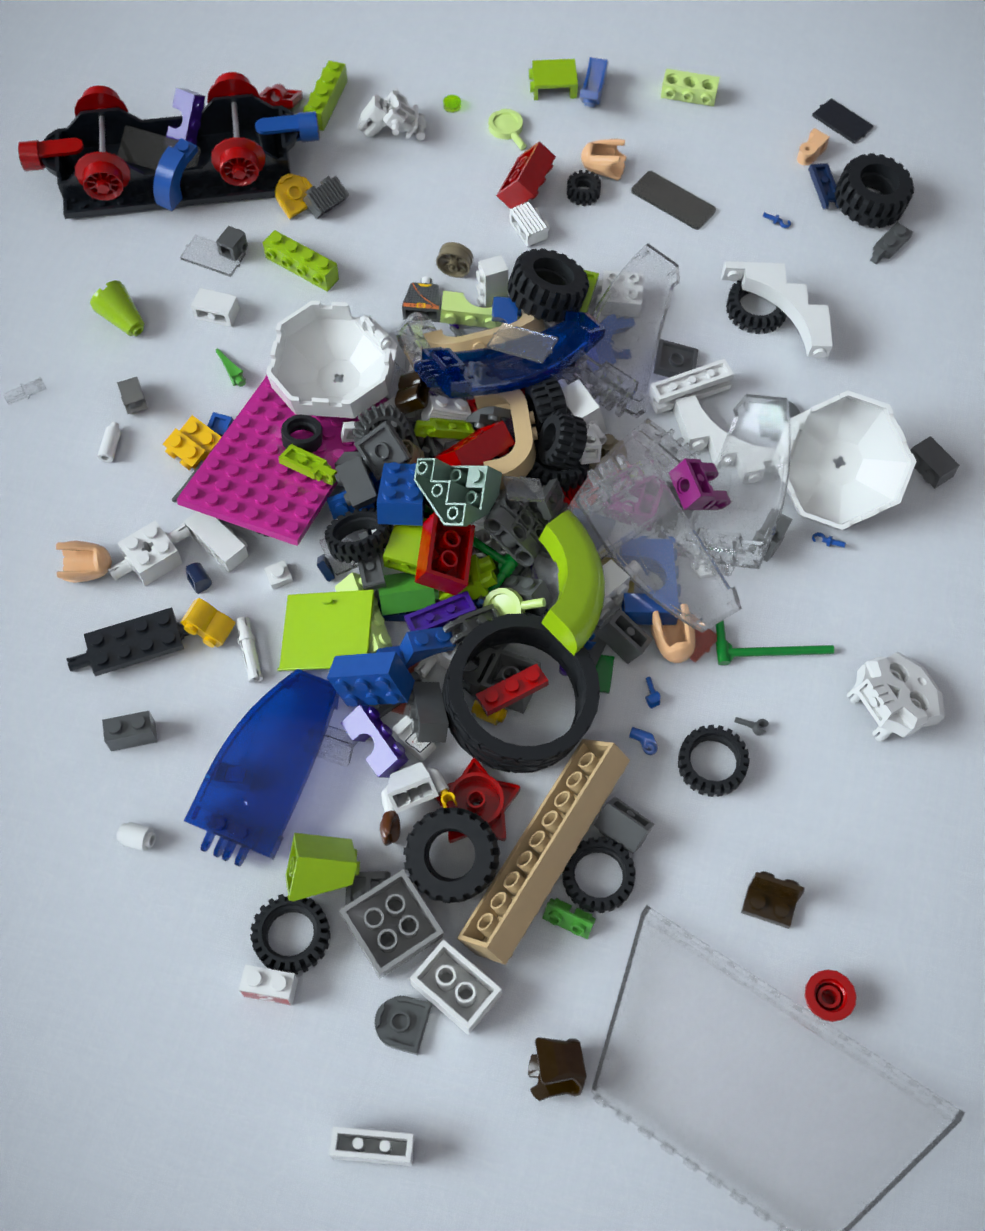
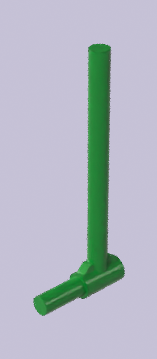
M426 505L424 514L430 517L435 511ZM474 537L473 547L487 556L490 555L494 561L499 563V574L496 576L498 584L488 588V591L491 592L499 588L505 579L510 577L519 563L509 554L503 556Z
M724 620L715 621L718 665L721 666L729 665L734 657L834 654V645L732 648V645L726 640Z

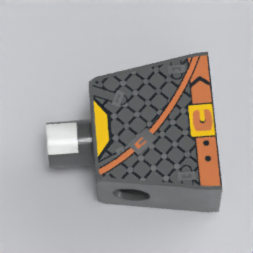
M422 277L420 283L413 282L410 284L402 304L403 320L440 322L439 286L432 284L430 277Z

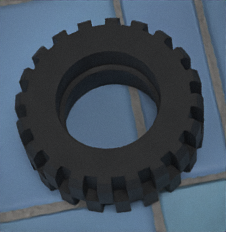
M869 153L867 156L863 154L850 160L844 168L835 188V198L838 207L842 208V213L845 216L848 215L851 221H856L861 226L868 225V228H875L876 226L883 228L886 225L894 224L902 217L913 197L914 183L909 171L905 170L900 162H895V159L887 158L883 154L875 155V153ZM866 187L873 188L882 194L874 193Z
M535 248L527 250L518 256L510 275L507 289L512 302H515L516 307L524 310L525 314L532 315L538 320L543 319L545 322L555 321V323H561L563 320L566 322L574 318L579 313L589 289V280L582 266L577 265L574 259H569L567 255L559 254L555 250L548 251L544 248L537 250Z
M455 807L436 809V811L424 815V818L417 821L413 826L412 832L408 834L406 839L408 841L407 846L404 847L403 855H406V862H404L405 870L408 869L409 879L418 887L417 890L422 894L428 895L430 899L442 901L443 903L463 902L483 892L495 877L494 875L499 867L500 855L498 839L488 822L476 813ZM448 831L464 834L470 839L475 849V861L472 868L462 877L454 879L438 874L432 867L429 857L433 841L439 835Z

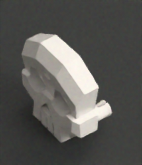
M899 652L889 657L879 656L866 661L857 670L855 686L847 693V698L854 694L849 700L850 702L858 704L862 700L879 725L873 730V736L880 732L875 738L880 742H884L892 733H896L901 737L909 736L916 733L922 727L937 725L945 718L943 695L939 687L922 665Z

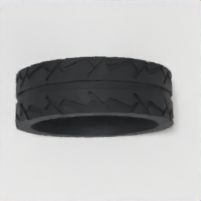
M525 613L505 614L492 618V620H487L475 627L462 640L463 642L459 644L445 674L442 697L449 723L448 728L462 749L471 757H475L477 761L492 769L509 773L510 771L513 773H532L556 764L565 758L586 734L598 710L600 698L599 677L590 653L583 646L573 655L541 623L544 619L541 616L532 614L529 616ZM505 643H520L547 653L560 664L573 686L576 701L575 716L571 728L554 741L537 746H519L506 743L492 736L471 715L464 699L462 687L463 670L468 662L478 653L492 646Z

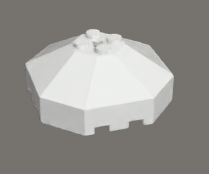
M310 301L277 323L276 341H273L270 354L272 358L271 364L267 367L266 374L271 387L294 414L355 418L363 413L364 409H369L372 405L389 395L398 344L374 318L366 315L352 317L349 305L345 302H332V306L321 305L320 301ZM336 376H338V377H342V376H343V378H342V379H343V382H341V383L338 382V381L335 382V381H336L335 377H336Z
M847 390L787 420L773 462L799 516L843 530L901 503L915 467L916 459L907 445V440L893 415L894 412L890 404ZM839 456L843 457L842 461L845 462V465L836 468L833 460L838 459Z

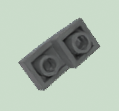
M496 406L484 407L469 415L466 422L474 423V428L480 429L481 427L494 424L496 421H501V418H510L511 410Z

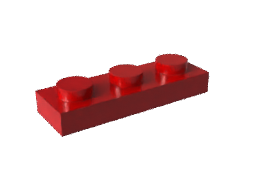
M536 663L477 693L476 700L486 715L490 716L548 686L549 680Z

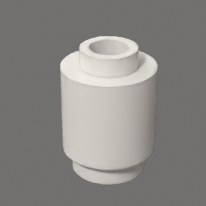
M132 822L123 823L117 833V841L121 842L123 846L141 851H147L149 847L151 848L156 839L153 828Z

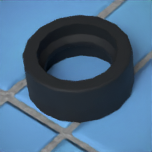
M294 415L282 424V443L286 449L293 444L312 453L321 446L323 440L322 427L316 418L310 415ZM298 430H307L314 434L307 439H295L290 436L291 433Z

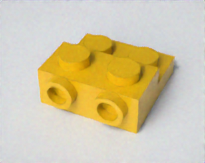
M192 415L180 430L174 429L163 445L167 448L165 452L173 459L179 457L181 459L179 463L190 471L191 468L195 470L201 460L205 461L221 439V436Z

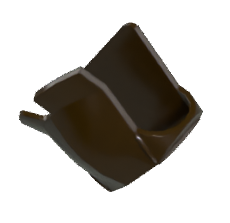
M536 1038L537 1054H531L528 1067V1076L538 1078L537 1085L530 1089L532 1095L538 1101L564 1094L580 1096L587 1077L580 1041L575 1038H570L566 1041Z

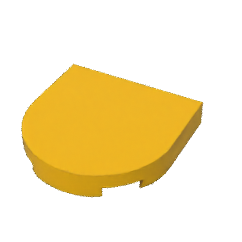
M292 173L281 177L275 188L276 200L289 219L308 209L303 199L307 195L305 192L312 187L308 179Z

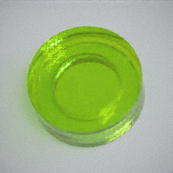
M456 95L446 96L443 99L444 110L450 113L459 111L461 109V99Z

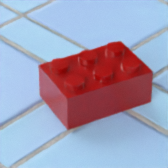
M539 141L517 158L496 196L510 209L527 203L529 199L534 200L539 194V187L546 181V174L552 170L554 166L552 163L556 156Z
M504 421L481 427L434 458L450 466H484L483 462L493 460L492 458L496 456L501 457L509 452L508 448L514 445L515 442Z
M435 512L423 522L415 583L452 595H457L468 586L475 525L470 524L466 527L445 526Z

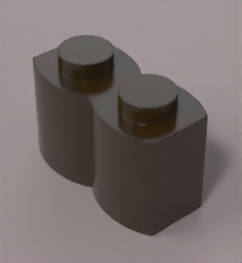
M424 367L404 373L399 378V390L396 393L394 402L395 406L404 414L423 409L428 404V392L432 386V377Z

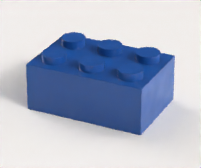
M384 463L377 498L378 524L423 526L426 498L414 481L416 463Z
M396 651L335 656L327 679L344 703L352 707L408 703L415 682Z

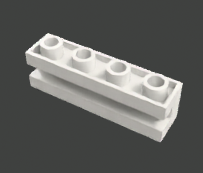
M722 359L650 384L648 400L655 413L659 414L674 409L675 399L696 395L697 400L730 389V380L733 379L734 373L727 361Z

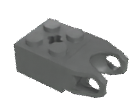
M488 648L471 659L478 667L472 671H463L462 687L470 695L476 697L477 693L536 663L541 669V663L499 648L498 650ZM533 694L506 708L524 714Z

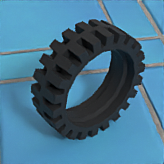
M362 508L361 511L355 509L354 513L348 511L345 513L346 516L340 515L337 517L338 520L334 519L331 521L332 525H328L327 530H325V540L331 556L342 563L344 561L351 563L352 560L355 563H360V559L367 561L370 556L372 558L377 557L376 553L381 554L384 552V548L386 549L392 533L389 524H378L377 510L375 508H370L369 511L367 508ZM377 529L373 534L362 540L342 542L347 535L355 531Z
M708 725L707 728L701 726L698 730H693L690 735H687L679 750L678 768H680V776L684 777L683 781L686 785L689 783L690 788L693 791L695 789L699 790L698 793L701 795L708 793L709 797H713L714 794L720 797L724 793H731L733 789L736 790L748 771L750 758H748V749H745V742H740V736L737 733L733 735V730L729 728L727 731L723 730L724 726L718 725L717 728H714V725ZM705 741H716L724 744L734 753L736 759L734 773L721 781L707 780L699 776L693 769L690 761L691 752L694 747Z
M593 837L588 838L586 842L583 840L579 843L577 850L565 866L562 878L568 897H571V901L574 904L577 903L579 908L583 910L585 908L589 909V912L592 913L594 911L604 913L607 910L610 912L616 907L619 908L629 898L634 887L636 871L633 859L629 857V852L626 849H622L621 844L617 843L616 845L614 840L611 839L606 841L604 837H598V840H594ZM591 853H604L618 862L622 869L623 880L621 886L614 894L596 898L587 895L579 888L575 880V869L583 857Z

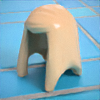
M606 139L587 143L581 152L583 166L597 175L619 181L624 173L626 156L618 150L617 146H624L625 140Z
M85 541L58 542L56 544V550H62L64 556L63 571H57L58 578L73 583L90 581L104 576L109 572L108 569L111 568L112 560L110 553L101 545Z
M686 604L680 605L682 616H678L676 625H662L659 611L652 613L653 625H651V634L662 656L672 663H682L688 660L695 649V628Z

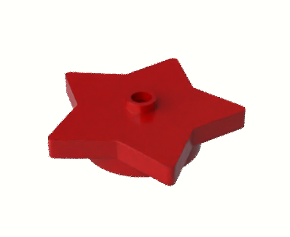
M473 758L461 777L447 784L449 787L448 792L453 793L457 801V806H455L454 801H448L446 803L447 808H462L478 814L483 820L488 822L498 840L506 841L504 812L519 794L520 785L495 780L486 772L479 761ZM439 794V796L434 799L439 803V805L442 808H444L441 802L442 795ZM477 802L480 805L474 806L472 804ZM448 831L449 843H454L467 837L460 832Z

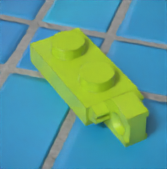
M430 418L429 421L417 420L414 428L416 436H430L440 439L453 438L461 440L474 432L471 423L466 422V420Z
M293 444L279 456L280 464L314 480H322L330 485L337 481L335 478L337 471L327 464V460Z

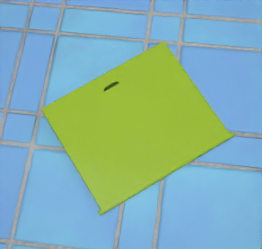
M374 590L288 595L280 666L277 668V671L330 669L335 656L369 653Z

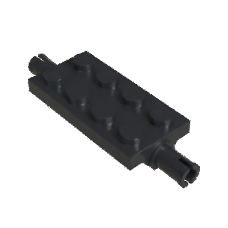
M171 607L85 633L86 653L68 657L66 660L69 662L67 664L71 672L91 666L96 677L183 650L182 639L191 634L186 632L184 626L176 621L173 608Z

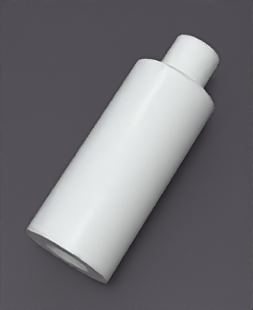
M112 422L111 426L106 427L98 453V459L103 462L110 463L113 461L121 435L120 425L117 422Z

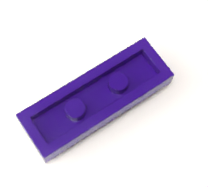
M468 591L407 614L404 616V619L410 631L438 628L456 620L459 616L475 611L476 607Z

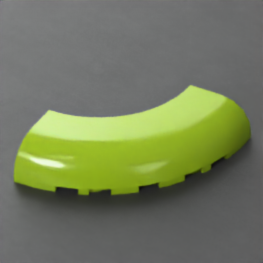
M569 509L549 522L538 539L547 549L553 561L557 563L559 570L558 599L555 605L549 609L541 623L575 655L586 644L598 624L605 597V579L601 559L594 542L579 519Z

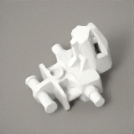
M397 89L392 90L386 99L374 95L361 113L359 130L368 137L378 134L387 125L392 129L393 135H398L399 131L405 133V137L408 139L413 133H416L418 140L425 138V115L418 113V105L414 104L412 108L409 107L406 97L400 94Z

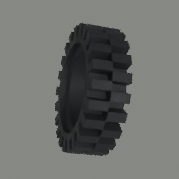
M737 281V283L732 285L727 299L726 312L727 314L729 313L728 318L730 320L733 319L735 326L740 323L739 329L741 330L748 327V333H751L752 329H756L755 334H760L761 329H763L764 334L768 333L769 329L773 332L777 327L780 328L787 315L779 307L776 306V309L768 315L751 314L742 307L740 300L743 296L752 292L742 290V281Z
M534 440L536 459L532 469L526 475V478H530L532 484L538 481L537 487L541 489L543 485H547L549 480L557 478L564 492L569 491V487L574 490L577 488V484L580 486L583 484V481L587 479L590 464L581 465L579 460V463L573 469L566 471H553L544 468L537 460L538 440Z
M281 894L278 895L279 899L275 901L273 898L268 900L269 904L267 906L263 904L260 907V914H255V923L251 924L252 934H250L255 953L267 968L297 975L298 971H309V966L313 965L315 967L318 964L317 960L324 957L325 949L328 950L330 926L320 905L316 904L310 897L309 899L289 901L288 896L284 897ZM290 912L305 915L313 924L314 934L309 946L303 952L292 956H283L272 950L268 942V933L272 923L279 916Z

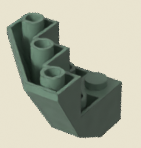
M417 458L414 481L443 525L466 527L489 514L499 495L502 473L490 466H450L436 458Z

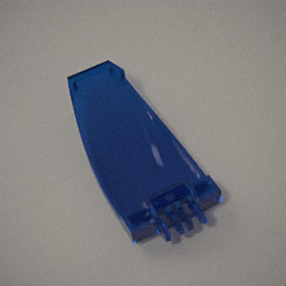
M566 311L564 322L509 343L458 352L442 347L422 349L421 361L415 362L413 367L419 377L426 382L427 387H440L450 398L514 391L534 385L560 373L561 370L576 362L605 337L606 328L588 312Z
M300 669L295 670L268 691L245 714L230 733L207 771L184 819V822L207 832L200 847L201 851H208L215 836H218L220 838L213 852V855L217 858L222 855V860L228 861L236 845H239L241 848L235 858V865L238 867L242 866L249 850L274 860L284 838L282 835L320 750L334 709H338L339 694L328 680Z

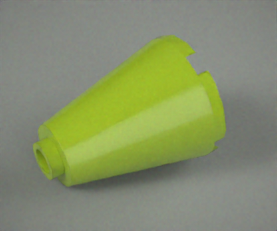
M114 280L106 283L108 287L104 290L99 288L90 301L93 311L127 335H140L144 330V321L124 284Z

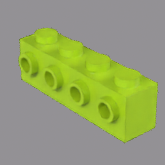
M328 61L326 67L322 69L320 79L316 81L314 91L310 93L307 105L303 107V112L316 111L319 130L324 131L348 82L346 64Z
M274 230L263 241L266 259L328 292L339 280L337 263Z

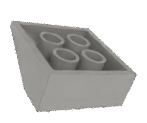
M404 869L339 910L379 979L443 938L444 935L443 930Z

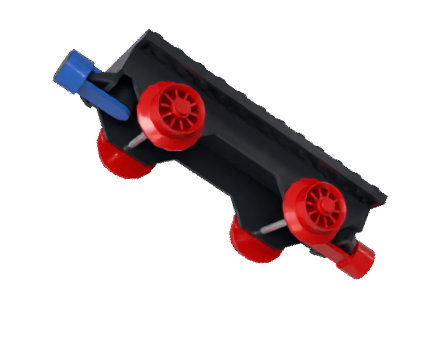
M227 72L217 77L214 85L211 86L208 92V104L202 111L201 125L196 139L198 152L185 167L181 176L180 190L183 199L176 207L275 197V188L278 181L284 175L291 173L289 151L294 147L297 141L302 143L319 141L320 139L316 111L301 112L298 115H294L291 110L282 105L272 106L260 99L257 88L250 83L245 75L238 72ZM96 85L85 90L82 97L77 100L74 107L75 118L67 128H58L52 131L43 141L31 140L18 143L19 160L25 172L44 170L46 168L57 177V185L63 198V215L65 219L164 209V207L156 204L154 198L153 183L155 172L163 153L168 147L165 145L168 126L180 127L183 116L142 120L128 112V108L116 91L106 86Z

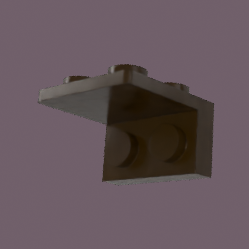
M765 871L756 872L748 885L741 913L789 929L796 903L803 895L805 888L799 886V883L794 880H781L775 878L772 873Z

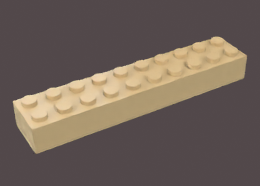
M582 739L457 937L475 955L504 965L513 955L521 938L525 935L532 920L538 914L546 897L552 891L554 884L563 873L565 866L577 850L579 843L588 832L590 825L600 812L601 807L613 791L615 784L624 773L630 761L615 743Z

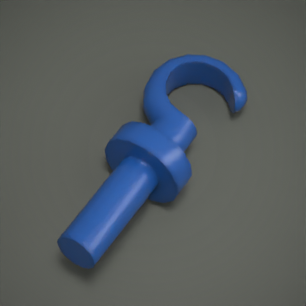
M766 212L763 213L762 217L772 220L773 224L779 223L782 228H789L791 226L790 220L787 221L788 225H785L783 219L779 218V215L773 216Z
M820 532L812 536L813 542H816L815 537L819 536L822 538V542L827 543L826 546L829 547L832 544L845 548L846 542L834 540L833 536L830 535L827 538Z

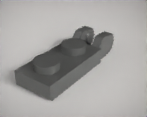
M490 604L459 616L456 620L444 625L443 630L447 633L458 627L461 629V633L454 635L450 639L451 643L455 645L462 642L475 627L500 615L494 605Z

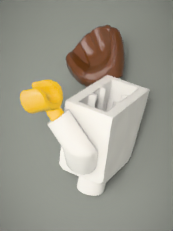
M418 762L414 765H406L403 769L390 775L389 783L381 793L384 814L379 830L385 846L395 843L400 837V819L397 813L436 798L439 794L442 795L441 802L444 808H447L446 803L448 801H454L455 806H457L455 795L448 792L449 787L439 770L430 767L425 768L422 762Z

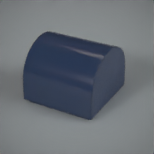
M192 563L186 566L187 580L197 594L211 586L212 580L201 563Z

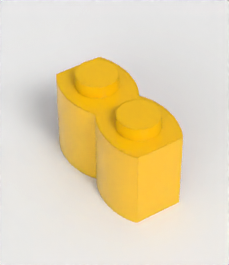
M201 598L193 601L180 622L186 632L192 635H199L203 639V643L212 648L222 646L236 624L230 617L218 611Z

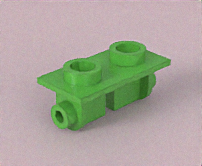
M551 898L546 905L542 919L562 927L577 936L588 939L596 921V918L592 917L593 914L576 908L573 914L570 912L572 905L558 898Z

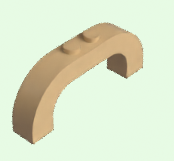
M521 309L522 317L508 325L457 337L445 336L442 329L422 335L431 360L441 363H456L528 345L543 335L545 324L543 319H535L534 316L525 314L524 310Z
M501 380L472 382L478 410L488 406L511 410L510 414L515 433L514 448L502 458L483 462L484 466H490L502 473L500 490H503L510 481H521L530 472L535 463L536 447L534 440H538L536 427H532V424H536L533 411L529 412L524 394L515 385Z

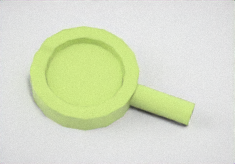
M501 109L492 113L488 122L490 133L499 139H513L520 150L526 148V144L519 136L523 128L521 115L511 109Z
M502 587L492 590L486 596L483 607L493 604L500 616L505 614L525 613V610L545 607L546 600L545 598L523 601V598L517 591Z

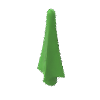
M217 348L216 353L221 359L233 386L236 384L240 387L244 386L246 379L243 377V370L230 361Z

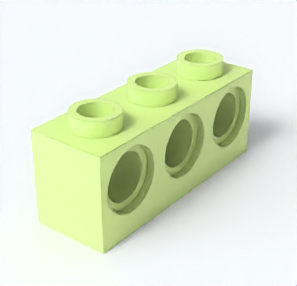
M666 68L661 98L714 106L720 77Z

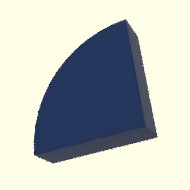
M325 554L317 558V567L325 579L330 582L335 579L334 571Z

